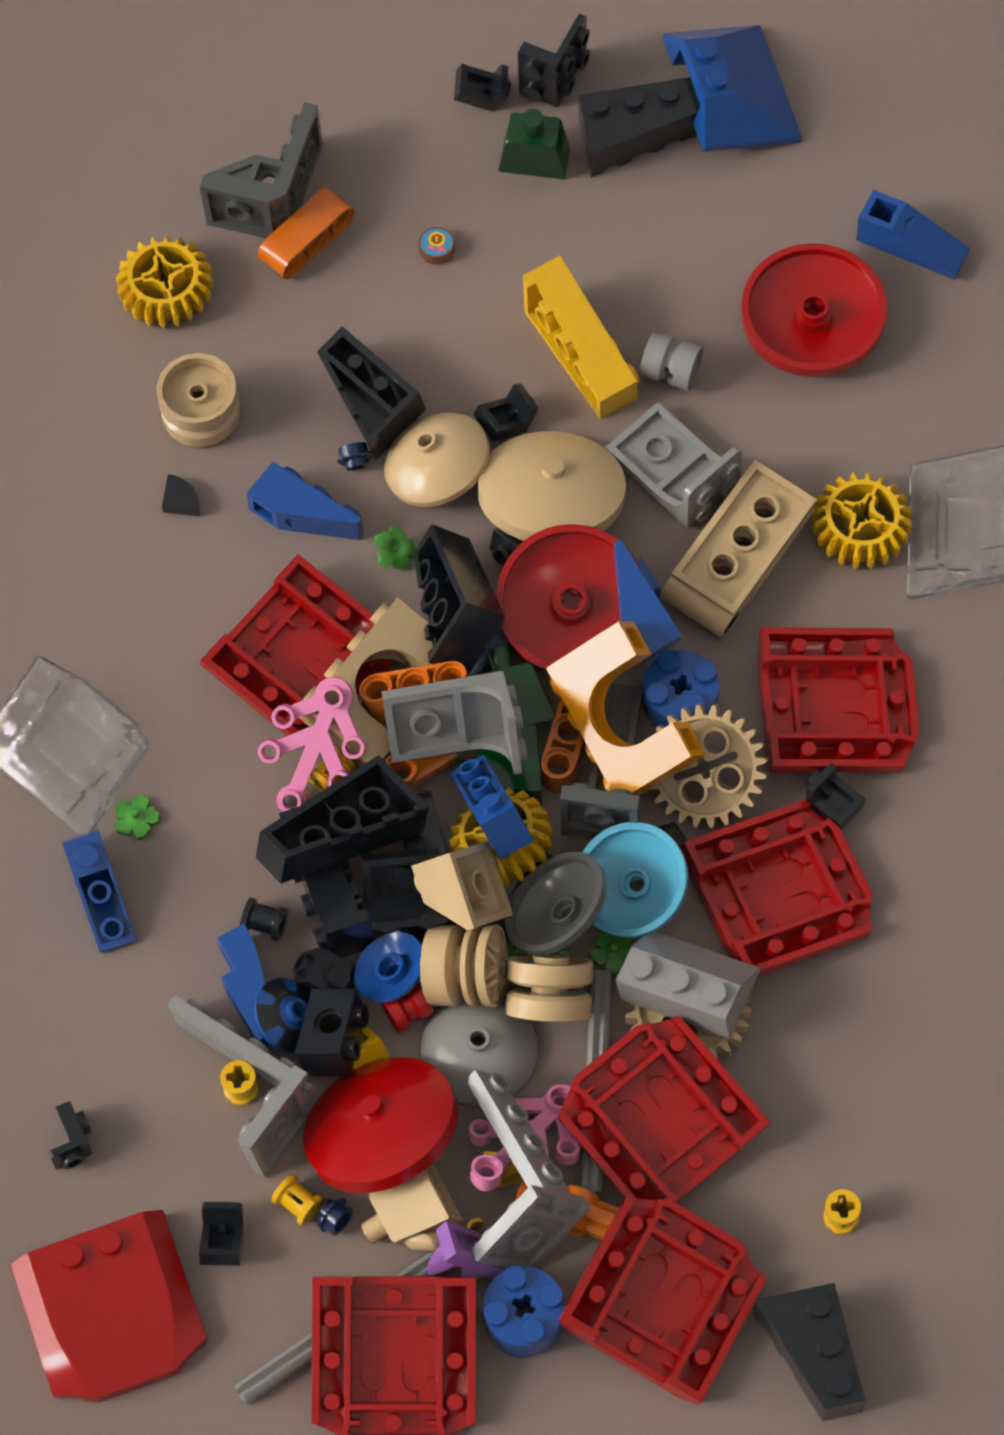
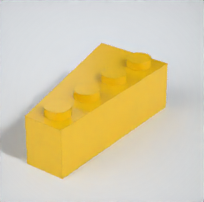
M559 255L524 274L525 314L597 416L602 419L637 400V384L640 383L636 370L623 359L616 342L609 336L562 257Z

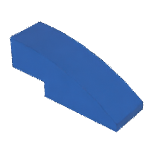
M243 923L217 937L220 952L231 969V972L222 976L221 979L225 992L251 1037L257 1039L268 1048L269 1043L261 1035L254 1017L256 994L266 982L255 944Z

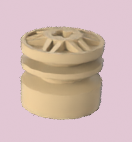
M440 924L435 928L428 929L424 936L420 958L421 985L427 1003L431 1006L456 1007L465 999L466 1004L471 1007H478L482 1004L485 1007L496 1008L501 1005L508 985L507 968L509 958L507 938L503 928L499 925L489 924L485 927L480 926L465 932L464 928L458 924Z

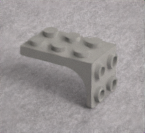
M659 402L605 447L617 459L622 469L687 529L696 521H704L712 513L714 505L722 498L726 499L741 478L742 451L737 446L732 447L722 457L719 456Z
M503 671L381 691L393 763L472 749H487L506 756L512 764L514 775L522 773L521 761L528 760L525 740L521 734L523 719L520 705L517 703L514 684L507 685Z

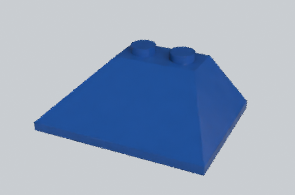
M760 25L664 33L662 38L672 66L686 65L701 105L693 125L703 152L801 142L800 130Z

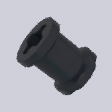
M251 897L248 899L243 910L240 925L244 923L248 931L251 929L271 935L272 940L279 941L286 927L288 908L282 906L276 909L259 904L257 899Z

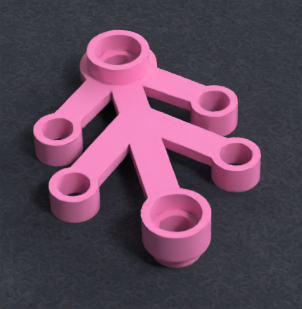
M326 678L316 687L315 696L292 705L282 704L272 712L273 724L280 729H286L294 724L296 718L319 711L314 725L277 740L267 739L258 748L259 758L263 762L270 764L276 762L282 754L306 745L291 783L284 786L277 795V805L282 812L296 808L310 799L306 786L319 753H321L330 774L328 786L335 783L334 778L336 775L345 777L350 774L349 771L345 770L329 733L333 718H335L345 739L342 743V752L347 758L357 759L367 749V743L358 734L348 710L353 702L352 688L342 678ZM333 690L338 693V703H331L327 699L328 691ZM280 710H285L290 714V721L288 723L280 721L278 717ZM354 740L360 744L361 749L359 753H353L349 750V741ZM266 745L275 747V757L266 755L264 751ZM291 794L297 798L298 804L296 807H291L286 803V795Z
M558 1084L551 1087L542 1098H517L515 1100L527 1114H539L533 1120H528L535 1134L544 1141L546 1145L545 1151L548 1156L545 1131L556 1122L559 1141L556 1144L555 1158L562 1165H573L579 1159L580 1145L557 1119L571 1086ZM476 1119L469 1125L468 1139L475 1146H486L491 1142L492 1138H499L487 1120ZM476 1131H483V1132H485L486 1134L480 1135V1134H477V1133H475V1132H476ZM503 1147L495 1156L480 1155L472 1161L470 1180L478 1190L489 1192L500 1185L503 1171L513 1162L506 1149ZM562 1150H570L573 1153L567 1154L562 1152Z

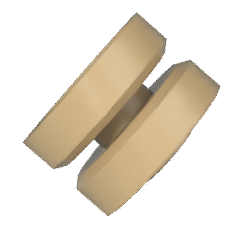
M193 353L173 360L160 373L156 386L157 398L163 425L172 438L183 445L202 448L214 446L222 442L237 428L241 416L240 401L235 375L227 363L214 355Z
M523 954L509 957L507 979L516 985L524 987H517L507 992L506 1014L520 1019L553 1022L579 1021L591 1018L592 995L575 988H582L593 982L594 961L588 958L562 954L540 956Z

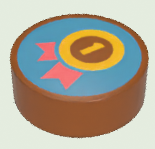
M432 227L425 230L419 238L420 255L425 261L432 264H442L450 260L455 252L454 237L451 232L442 227Z

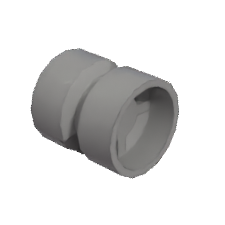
M654 331L643 353L640 376L657 382L666 378L670 386L689 392L696 380L701 365L703 346L685 340L680 344H676L674 337Z

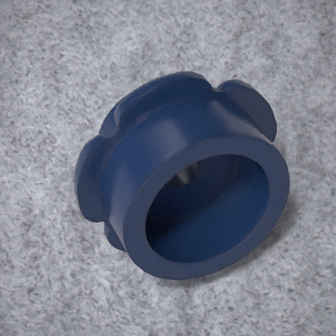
M365 442L347 444L338 449L340 458L337 459V463L346 466L347 471L360 470L368 466L367 461L373 457V453L368 451L367 443Z
M342 1197L338 1200L328 1199L320 1207L317 1219H319L318 1227L322 1232L328 1231L335 1236L348 1225L353 1215V1210L346 1205V1199Z

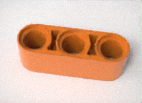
M324 187L316 192L263 241L257 256L283 279H290L347 228L353 220L355 209L331 189Z
M448 661L373 674L363 680L359 692L369 715L379 723H386L381 691L468 677L469 675L462 663Z
M562 698L560 699L541 761L543 785L553 793H561L562 785L572 786L575 783L585 746L587 745L580 731H577L571 725L567 715L569 711ZM569 732L576 734L578 737L575 740L566 741L560 736ZM555 766H562L568 771L564 774L556 775L549 770Z

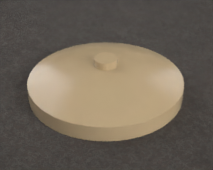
M541 431L516 436L490 452L486 468L478 477L477 492L479 504L486 517L503 532L524 541L541 530L564 524L586 525L605 531L616 521L623 509L626 479L617 459L598 443L572 433Z

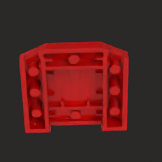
M297 554L274 579L273 586L228 635L224 634L200 660V665L273 724L272 712L282 704L292 705L302 701L314 685L317 687L321 681L326 679L324 673L337 658L343 662L352 653L347 648L348 644L360 630L367 635L375 625L369 620L373 614L302 556ZM376 659L365 663L359 668L355 688L362 707L364 702L359 692L361 683L373 674L389 672L392 660ZM280 710L278 713L280 721L288 723L290 721V714L285 710ZM296 718L294 724L289 728L278 729L285 735H290L309 726L301 719Z
M761 627L758 634L757 661L765 757H768L769 761L766 763L770 772H815L817 769L823 771L830 763L837 767V772H902L920 730L913 662L906 652L902 653L894 640L895 634L891 628Z
M805 799L687 840L682 846L688 874L728 956L759 967L760 973L758 977L869 937L871 933L870 906L872 904V891L839 826L830 818L824 820L810 809L812 804Z
M681 1016L672 1017L670 1020L657 1023H645L635 1026L575 1076L557 1117L624 1199L630 1196L636 1197L635 1199L646 1200L668 1199L676 1203L753 1141L771 1123Z
M627 1196L623 1199L562 1311L558 1322L575 1337L674 1396L698 1405L702 1403L766 1278L762 1272L758 1273L747 1256L748 1251L740 1240L673 1200H646Z
M163 1210L144 1211L33 1250L11 1263L54 1398L63 1399V1397L81 1398L89 1402H102L176 1375L200 1346L203 1348L208 1343Z
M312 1277L311 1423L337 1435H451L476 1422V1277Z

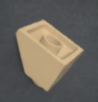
M489 841L411 866L414 873V883L416 889L421 894L423 903L466 930H471L513 915Z

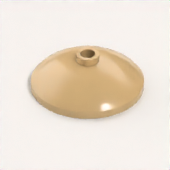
M444 412L424 417L408 426L391 445L384 464L386 482L398 499L412 506L434 507L451 502L470 490L486 468L490 455L488 437L476 420L461 413Z

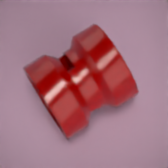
M418 984L402 998L389 1003H381L387 1018L398 1034L409 1029L412 1020H425L433 1015L432 1007L427 1003L423 991Z

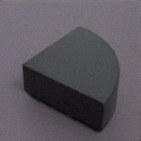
M168 474L162 502L163 512L199 516L200 507L196 492L187 481L178 476Z

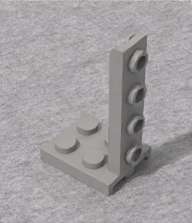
M174 995L168 1003V1008L175 1015V1021L179 1027L231 1060L246 1061L255 1070V1075L274 1086L267 1093L263 1107L256 1117L250 1118L243 1125L239 1134L240 1138L237 1140L252 1170L265 1178L304 1127L311 1109L318 1100L313 1096L315 1093L314 1086L306 1081L309 1075L289 1059L281 1057L278 1060L268 1054V1048L257 1039L250 1037L247 1041L238 1035V1030L225 1019L219 1018L218 1021H215L207 1016V1010L198 1002L192 999L185 1002Z
M474 1070L468 1078V1086L528 1188L517 1200L508 1206L507 1211L500 1219L483 1233L482 1238L470 1251L478 1263L503 1268L515 1265L536 1268L591 1208L583 1196L574 1195L569 1192L562 1180L563 1174L561 1170L552 1163L545 1151L546 1145L544 1141L535 1134L529 1124L527 1112L513 1097L509 1082L498 1073L491 1074Z

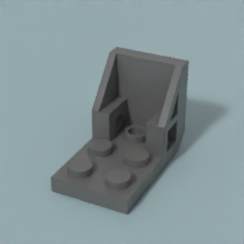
M304 102L300 115H294L290 129L292 137L289 144L283 145L280 160L254 155L203 176L200 192L207 225L267 238L301 207L323 146L318 105ZM266 177H272L275 179V182L273 184L265 183L262 181Z

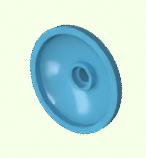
M642 822L620 823L600 832L583 850L582 853L592 856L602 866L607 878L605 901L598 918L593 924L598 929L621 938L642 937L665 926L680 909L688 888V867L679 845L663 830ZM638 880H643V888L640 891H634V883Z

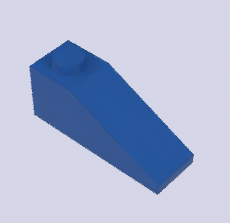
M620 539L614 543L613 548L620 622L634 621L652 655L640 662L642 665L678 643L682 635Z

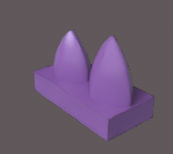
M447 1220L436 1229L440 1245L429 1260L427 1267L428 1275L440 1274L458 1266L462 1268L461 1276L476 1277V1280L483 1277L494 1279L506 1269L478 1263L470 1250L482 1238V1233Z

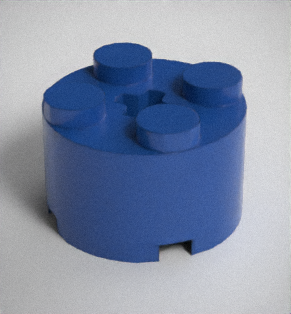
M665 650L659 654L658 658L649 665L643 678V709L654 728L658 725L668 726L667 717L670 714L682 720L681 709L683 707H687L691 714L695 715V708L699 703H702L705 713H709L713 704H718L719 679L716 667L712 662L697 653L685 650Z
M510 1266L496 1276L489 1284L483 1299L485 1327L493 1344L503 1353L516 1358H529L530 1356L550 1350L555 1346L563 1333L564 1327L558 1322L565 1308L562 1290L546 1272L534 1267ZM531 1308V1314L525 1313L522 1318L517 1316V1309Z

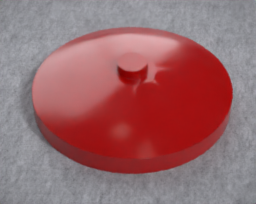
M809 243L795 245L767 257L749 276L741 301L742 326L754 350L776 368L806 377L835 375L861 363L878 345L884 332L887 316L885 291L880 279L872 268L853 253L826 244Z
M564 524L549 527L533 534L524 540L508 557L500 573L496 590V598L505 615L501 629L508 643L525 661L530 662L540 670L548 672L547 667L615 623L620 622L613 552L614 543L619 540L594 527ZM629 551V553L631 554L632 558H633L634 561L636 562L637 566H638L639 569L641 570V568H640L638 562L636 561L635 557H634V556L632 555V553Z
M395 1057L362 1065L352 1070L351 1076H342L320 1096L311 1109L303 1133V1145L306 1156L316 1174L325 1183L341 1191L372 1193L396 1187L426 1170L446 1149L452 1139L458 1121L457 1098L443 1073L425 1061L414 1058Z

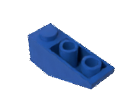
M876 190L872 191L858 218L857 241L954 280L970 251L968 246L908 203Z
M272 462L246 493L249 510L277 529L360 540L364 535L362 518L356 509L348 504L340 505L332 499L325 489L318 485L312 487L302 480L298 472L288 466L283 468L277 463Z
M484 755L465 761L457 770L450 773L500 860L534 841Z
M99 829L63 840L62 844L99 952L101 953L135 941L136 937Z

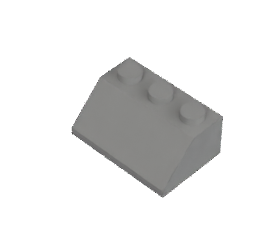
M655 931L651 934H646L631 947L617 976L616 983L620 998L623 1001L670 1018L681 1016L687 1024L730 1039L760 973V968Z

